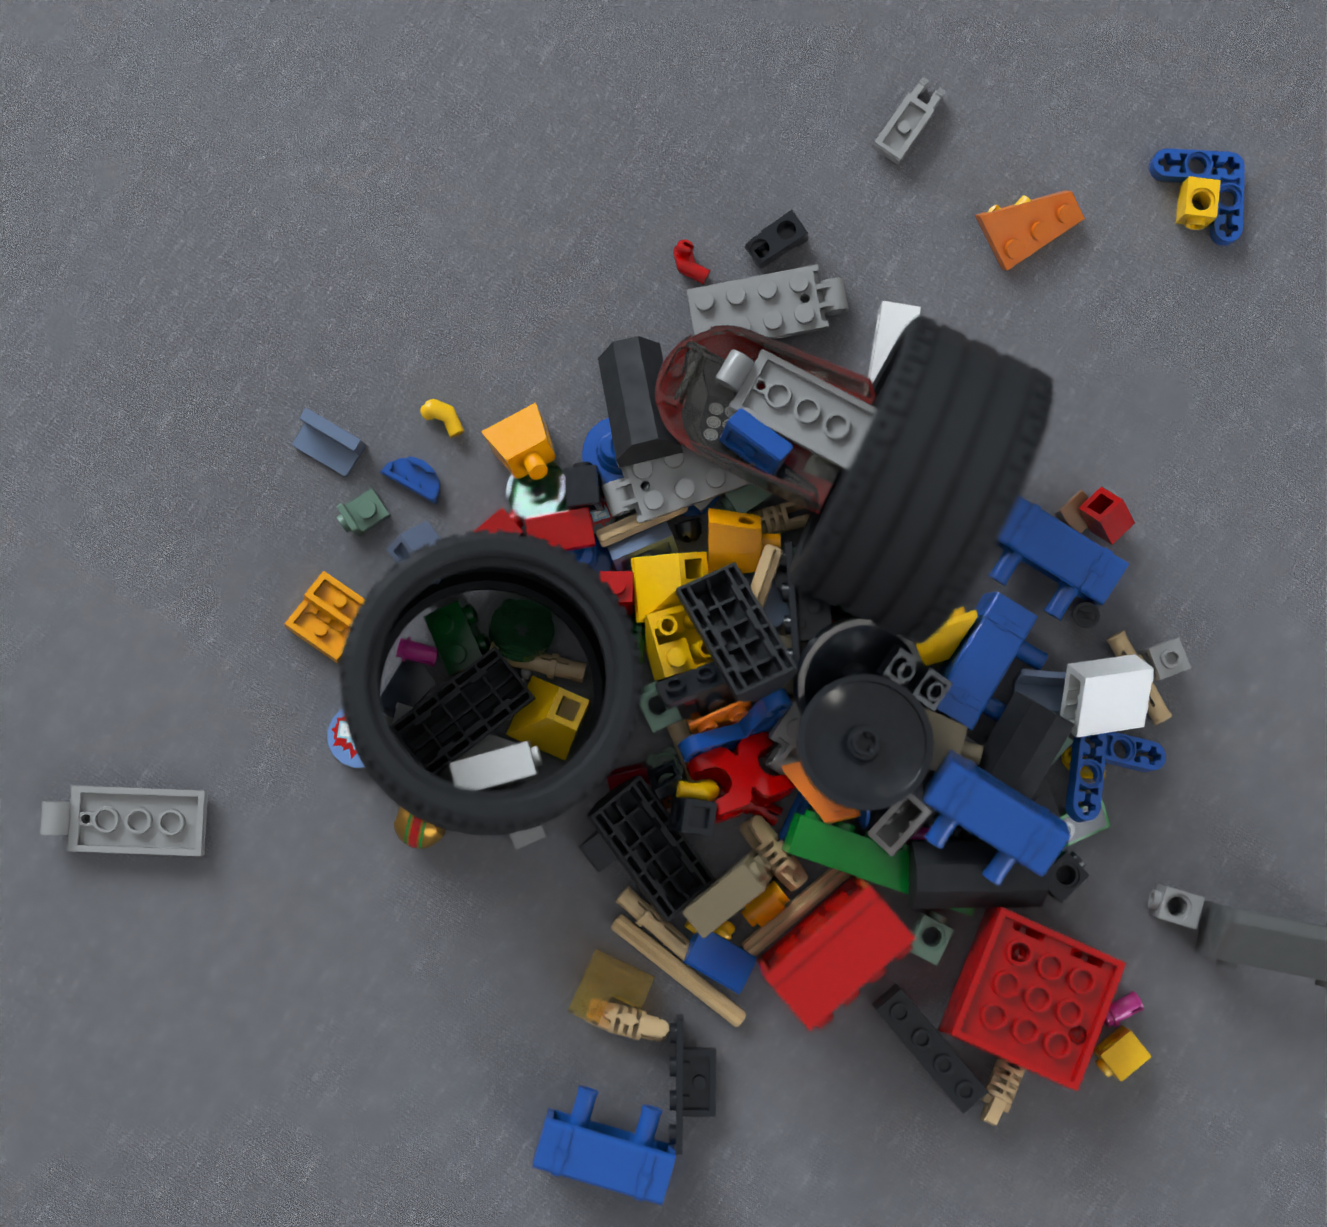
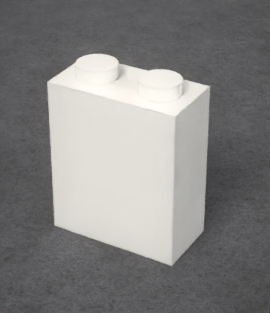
M1135 654L1067 664L1060 716L1075 724L1071 731L1075 737L1144 727L1146 713L1149 708L1148 702L1154 678V668Z
M531 741L454 761L449 763L456 786L477 791L539 773L537 766L543 765L539 747H532Z

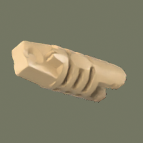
M790 501L747 513L760 516L762 533L780 534L805 527L810 514L789 519L788 513L804 509V507Z
M756 814L749 821L747 820L741 824L739 830L755 853L766 857L772 866L771 872L791 892L801 887L809 877L796 856L782 850L784 841L779 839L776 831L760 814Z
M590 1001L586 1013L585 1022L607 1032L636 1040L643 1038L661 1042L667 1039L666 1036H668L670 1031L669 1023L666 1020L647 1015V1011L617 1003Z
M997 1058L987 1082L986 1090L989 1093L981 1099L985 1102L980 1120L994 1126L998 1124L1003 1111L1009 1112L1025 1072L1024 1069L1017 1066L1013 1068L1007 1065L1008 1062Z

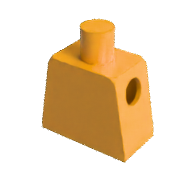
M536 403L481 431L494 455L516 479H520L528 474L534 480L543 478L548 472L546 465L556 458L547 424Z
M708 508V574L734 562L742 574L756 572L761 553L766 545L777 546L781 549L780 533H762L760 516Z

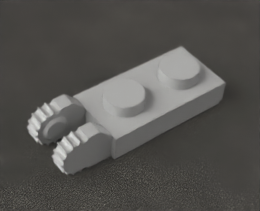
M925 77L921 78L911 94H907L872 146L874 150L897 165L928 123L935 111L934 109L946 92L939 88L933 93L928 104L919 100L920 95L928 87L929 80Z

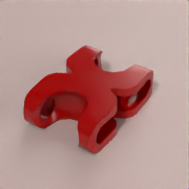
M761 732L743 738L733 753L727 748L718 747L694 757L687 765L686 769L693 780L712 779L717 781L724 789L725 795L715 800L717 802L715 824L740 816L750 802L755 806L765 807L788 797L796 788L786 774L772 776L765 773L759 766L758 759L765 756L774 744V741L768 738V732Z

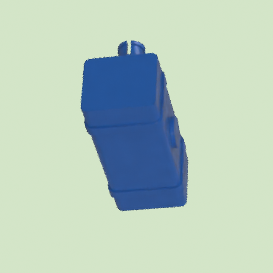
M1019 496L996 543L1004 552L988 576L1001 585L1006 586L1020 561L1033 567L1059 585L1043 611L1061 621L1076 596L1095 605H1103L1129 563L1113 554V551L1098 545L1041 509V506Z
M999 592L984 593L975 609H972L977 611L978 617L951 658L944 660L938 673L952 682L953 685L936 710L933 711L921 703L924 708L968 727L967 730L971 731L974 729L982 713L997 722L1003 714L1007 705L994 698L993 694L1015 657L1034 668V670H1040L1048 658V653L1025 641L1038 616Z
M952 749L949 750L923 789L924 803L941 813L928 833L925 834V838L936 847L943 848L959 824L998 849V852L987 868L983 870L982 874L997 885L1002 884L1003 879L1016 861L1040 877H1043L1071 836L1067 823L1052 814L1048 808L1038 805L978 767L974 761L967 760Z
M579 1085L571 1114L552 1108L547 1109L534 1153L532 1168L549 1172L553 1176L567 1177L634 1197L635 1200H645L659 1205L663 1204L675 1163L676 1152L674 1145L654 1139L659 1119L663 1112L662 1109L643 1104L635 1133L590 1120L596 1097L599 1094V1091L591 1087Z

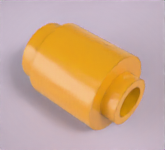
M773 880L761 894L744 906L745 909L741 911V914L752 927L759 924L763 928L786 909L784 905L790 900Z

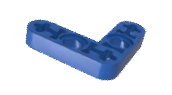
M1162 149L1158 151L1149 163V172L1158 181L1183 183L1189 176L1221 180L1219 196L1221 192H1230L1235 198L1234 206L1227 207L1219 199L1217 218L1210 224V237L1214 243L1220 246H1228L1234 243L1243 231L1245 164L1242 157L1237 153L1187 149ZM1162 159H1166L1168 165H1177L1182 159L1181 166H1171L1168 171H1164V167L1158 165ZM1193 159L1200 160L1204 165V173L1194 174L1191 172L1189 161ZM1226 162L1229 163L1230 168H1234L1230 175L1227 174V169L1220 168ZM1216 167L1217 169L1211 174L1212 168ZM1232 214L1227 219V228L1233 230V232L1225 236V231L1219 228L1225 224L1226 215Z
M781 688L779 691L759 699L739 723L691 735L682 740L677 747L685 762H690L694 757L718 747L727 748L730 751L735 750L743 738L761 732H768L793 704L785 688Z
M1117 732L1083 737L1074 736L1066 798L1068 816L1076 822H1087L1099 815L1105 763L1141 772L1155 771L1162 768L1165 764L1166 753L1164 748L1155 741ZM1090 737V741L1095 743V747L1090 749V745L1085 743V738ZM1116 741L1121 742L1126 749L1123 759L1118 758L1113 751ZM1148 751V754L1153 757V761L1149 762V758L1143 756L1135 757L1136 753ZM1087 755H1088V758H1094V760H1093V759H1085V760H1083V756H1087ZM1083 766L1089 767L1093 773V779L1090 784L1085 783L1081 779L1080 770ZM1079 789H1080V790H1090L1091 792L1088 793V794H1085L1086 791L1080 792ZM1083 801V805L1088 806V811L1083 812V809L1078 807V802Z

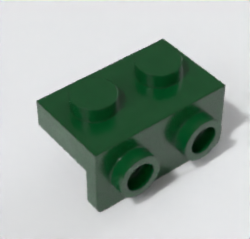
M457 600L423 616L449 676L463 671L490 650L491 644L484 633H480L476 624L479 618L472 604Z

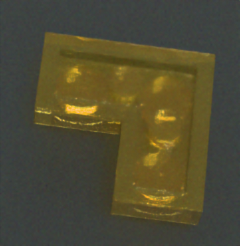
M596 949L567 1011L598 1025L610 996L641 1009L655 977Z

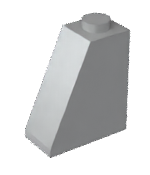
M928 771L916 790L901 802L892 805L867 833L891 857L938 813L937 810L924 803L923 789L935 771Z

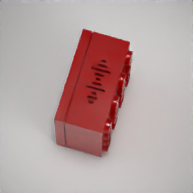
M852 876L757 959V963L766 981L774 988L809 1031L815 1027L820 1030L834 1018L832 1012L841 1004L845 1007L848 1006L860 995L858 989L867 981L872 984L881 978L887 971L884 966L893 958L900 960L906 956L913 948L910 943L916 938L868 883L859 877Z
M986 908L937 1031L1059 1086L1078 1091L1126 963L1005 908Z

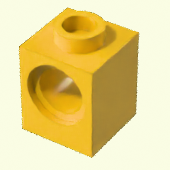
M1189 176L1179 187L1175 223L1185 224L1186 228L1192 230H1200L1209 226L1217 218L1221 180ZM1192 200L1199 201L1203 206V210L1196 209L1192 204Z
M1123 1025L1100 1042L1093 1050L1099 1058L1095 1061V1064L1107 1078L1112 1075L1120 1082L1125 1080L1152 1057L1132 1031Z

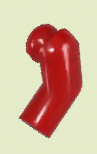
M687 239L680 240L674 247L673 252L677 270L682 275L704 285L710 270L695 262L693 243Z

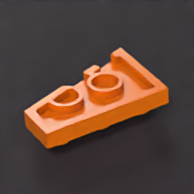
M1068 190L1032 199L1029 202L1002 207L996 211L975 215L1001 269L1006 271L1085 219L1073 192Z

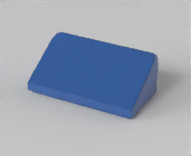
M742 408L738 409L727 421L719 438L721 443L771 479L775 476L793 448L791 443Z
M696 932L690 939L684 963L739 995L754 968L757 958L714 932H711L704 939Z

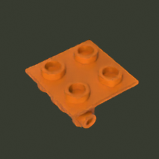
M738 701L703 717H700L697 711L690 714L691 718L686 719L692 735L736 724L747 715L752 708V704L748 701Z

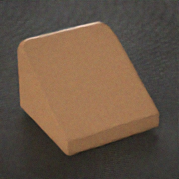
M1083 490L1078 491L1054 515L1061 522L1082 533L1088 526L1078 508L1089 497Z

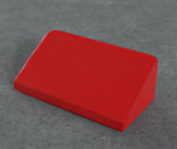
M588 507L525 519L527 535L530 534L536 538L548 540V544L554 547L559 545L567 551L596 546Z

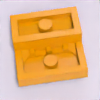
M323 571L304 594V600L284 623L285 628L338 664L342 658L350 626L359 607L364 603V598Z

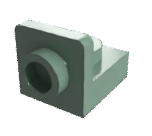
M373 488L367 490L346 505L340 503L336 506L341 513L337 516L341 526L347 533L352 530L357 536H361L391 516Z

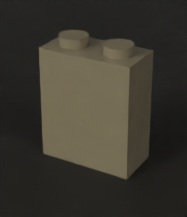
M752 849L719 875L710 886L686 906L682 913L704 939L766 889L773 876L771 864L764 855H757Z

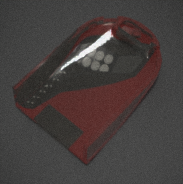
M712 326L710 330L701 332L693 337L689 335L671 350L664 360L656 381V404L662 422L669 433L681 445L717 466L770 493L819 514L841 468L786 438L784 439L791 443L793 448L775 476L752 466L719 441L727 421L735 414V411L731 410L728 406L738 392L721 385L715 380V377L731 349L748 356L754 363L758 358L760 350L764 349L869 405H872L876 397L871 379L739 326ZM760 384L757 389L763 390L766 385Z

